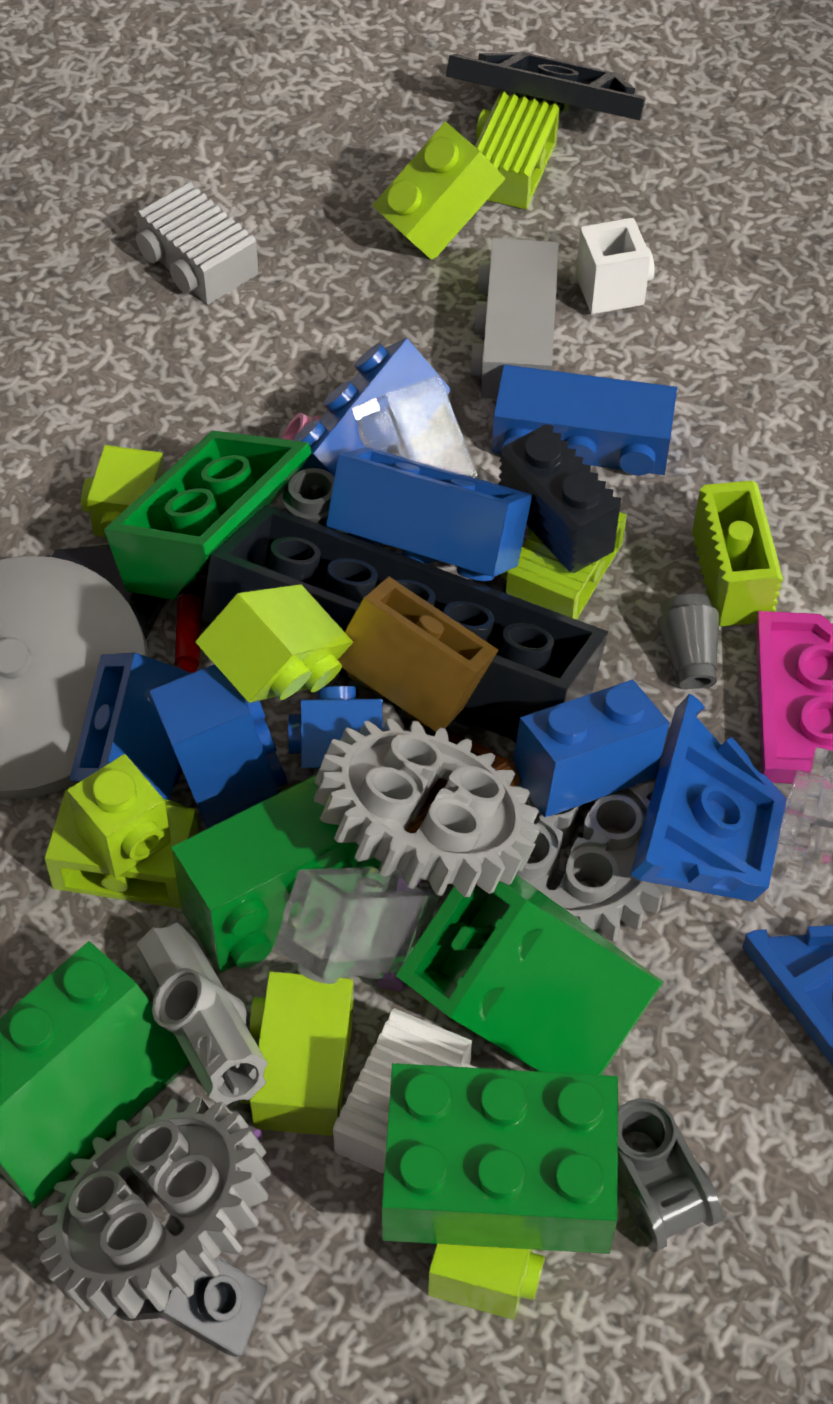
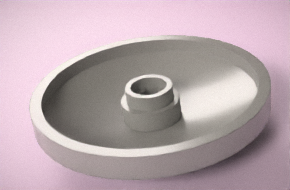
M19 556L0 560V798L26 799L42 797L77 784L69 781L100 656L102 654L135 652L149 657L147 642L141 626L121 593L96 572L68 560L45 556Z

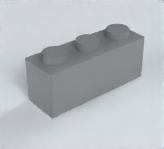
M492 238L491 261L480 260L478 294L488 295L487 301H476L474 335H485L484 343L473 342L471 377H482L481 398L497 399L504 364L552 371L559 242Z

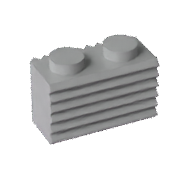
M191 181L136 212L139 232L136 235V242L140 252L150 263L159 261L170 271L173 281L182 292L189 293L193 291L209 305L215 299L240 286L241 283L243 284L250 278L252 279L258 275L257 244L253 234L249 235L246 228L242 229L239 222L235 223L232 216L228 217L225 210L221 211L219 205H214L212 199L208 200L205 193L201 194L198 187L194 188Z

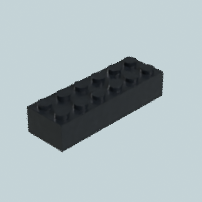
M266 505L211 554L202 612V620L210 623L216 619L237 593L302 584L345 632L363 598L385 579L391 577L498 649L497 654L463 710L454 719L462 724L479 726L510 738L514 743H516L520 717L591 694L593 691L609 631L275 507ZM341 668L338 674L346 679L352 680L348 676L346 670Z

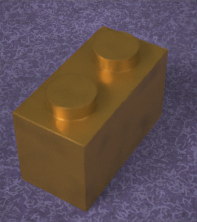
M388 577L363 598L345 631L353 641V644L343 653L338 661L355 683L367 689H374L399 706L408 719L418 721L422 726H428L437 732L439 728L445 729L463 710L497 654L498 649L391 577Z

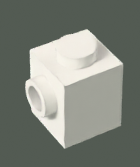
M634 218L580 227L576 278L591 314L640 306L645 303L647 281L654 278V261L652 253L646 247Z

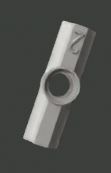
M177 922L168 927H152L137 943L139 957L136 964L154 995L152 1007L154 1020L161 1027L175 1034L210 1099L216 1103L223 1102L225 1106L238 1100H250L266 1084L264 1070L268 1063L245 1025L247 1012L244 1003L237 996L224 989L190 930Z

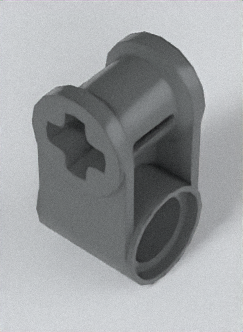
M645 1098L629 1100L619 1107L618 1185L627 1200L630 1215L648 1248L653 1252L667 1247V1238L703 1222L708 1227L720 1223L723 1214L715 1188L705 1170L696 1162L675 1123L674 1117L668 1109L655 1100ZM633 1131L643 1132L652 1138L656 1143L657 1149L647 1153L637 1152L626 1144L623 1135Z

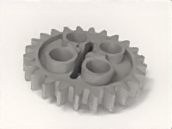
M387 719L383 730H380L369 721H364L360 732L346 728L341 740L333 739L314 780V783L319 785L314 796V802L325 805L320 817L321 821L339 825L334 837L336 842H356L359 845L354 857L357 861L368 860L373 857L381 861L379 875L386 877L395 870L405 873L407 887L411 889L416 887L420 879L428 880L436 895L443 896L448 883L453 884L464 897L471 896L476 884L489 894L494 893L499 881L510 885L517 871H523L536 845L534 842L540 832V827L533 824L537 817L538 809L525 804L530 794L529 790L510 786L515 776L512 770H495L492 768L491 765L495 759V755L492 753L480 756L471 753L472 741L469 739L462 740L457 745L449 742L446 729L439 728L435 736L427 735L418 721H413L409 731H403L393 719ZM440 778L448 780L445 788L441 789L436 795L424 822L417 832L408 833L407 829L410 822L414 821L419 815L436 781Z
M651 781L639 786H632L592 801L595 804L591 807L590 812H588L585 818L582 838H578L575 841L567 860L565 874L556 890H549L547 887L552 882L559 867L561 849H566L571 841L578 815L584 804L546 818L538 810L533 824L540 827V832L534 842L536 845L530 856L539 859L540 862L526 863L523 871H517L516 874L591 929H601L611 942L618 939L620 920L635 930L640 929L644 915L643 909L657 914L661 906L662 892L670 893L672 890V886L640 881L630 875L655 782ZM528 797L525 804L537 808ZM616 827L625 831V833H609L602 828ZM593 879L602 883L603 886L592 888L584 886L578 881Z
M195 1097L184 1110L177 1099L174 1098L169 1101L162 1116L158 1117L150 1106L144 1107L139 1124L131 1128L123 1119L119 1120L116 1126L117 1137L110 1142L99 1137L92 1140L96 1154L90 1160L74 1159L71 1165L78 1175L74 1180L56 1183L54 1189L63 1201L43 1210L42 1214L51 1223V1226L38 1234V1239L47 1249L40 1256V1261L50 1271L49 1278L68 1300L72 1299L81 1311L87 1313L94 1307L104 1319H109L120 1306L126 1315L133 1319L140 1312L145 1299H149L160 1312L165 1310L170 1290L178 1287L188 1298L194 1294L193 1277L201 1271L216 1278L220 1274V1269L215 1258L221 1252L230 1254L241 1252L243 1248L234 1235L237 1230L257 1227L259 1221L249 1207L268 1200L269 1195L259 1182L270 1176L271 1170L262 1159L266 1154L265 1148L240 1113L236 1111L231 1114L223 1102L215 1103L209 1108L201 1097ZM137 1175L168 1213L176 1218L184 1229L179 1235H171L137 1194H134L125 1182L129 1176Z

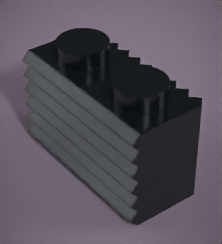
M543 425L503 447L500 451L502 457L499 461L502 465L499 467L501 473L498 477L501 481L498 485L532 494L526 525L570 573H576L614 552L621 498L613 497L614 490L605 488L606 481L598 480V473L590 472L591 465L583 464V457L575 456L576 449L568 448L569 441H562L561 433L553 432L554 426Z

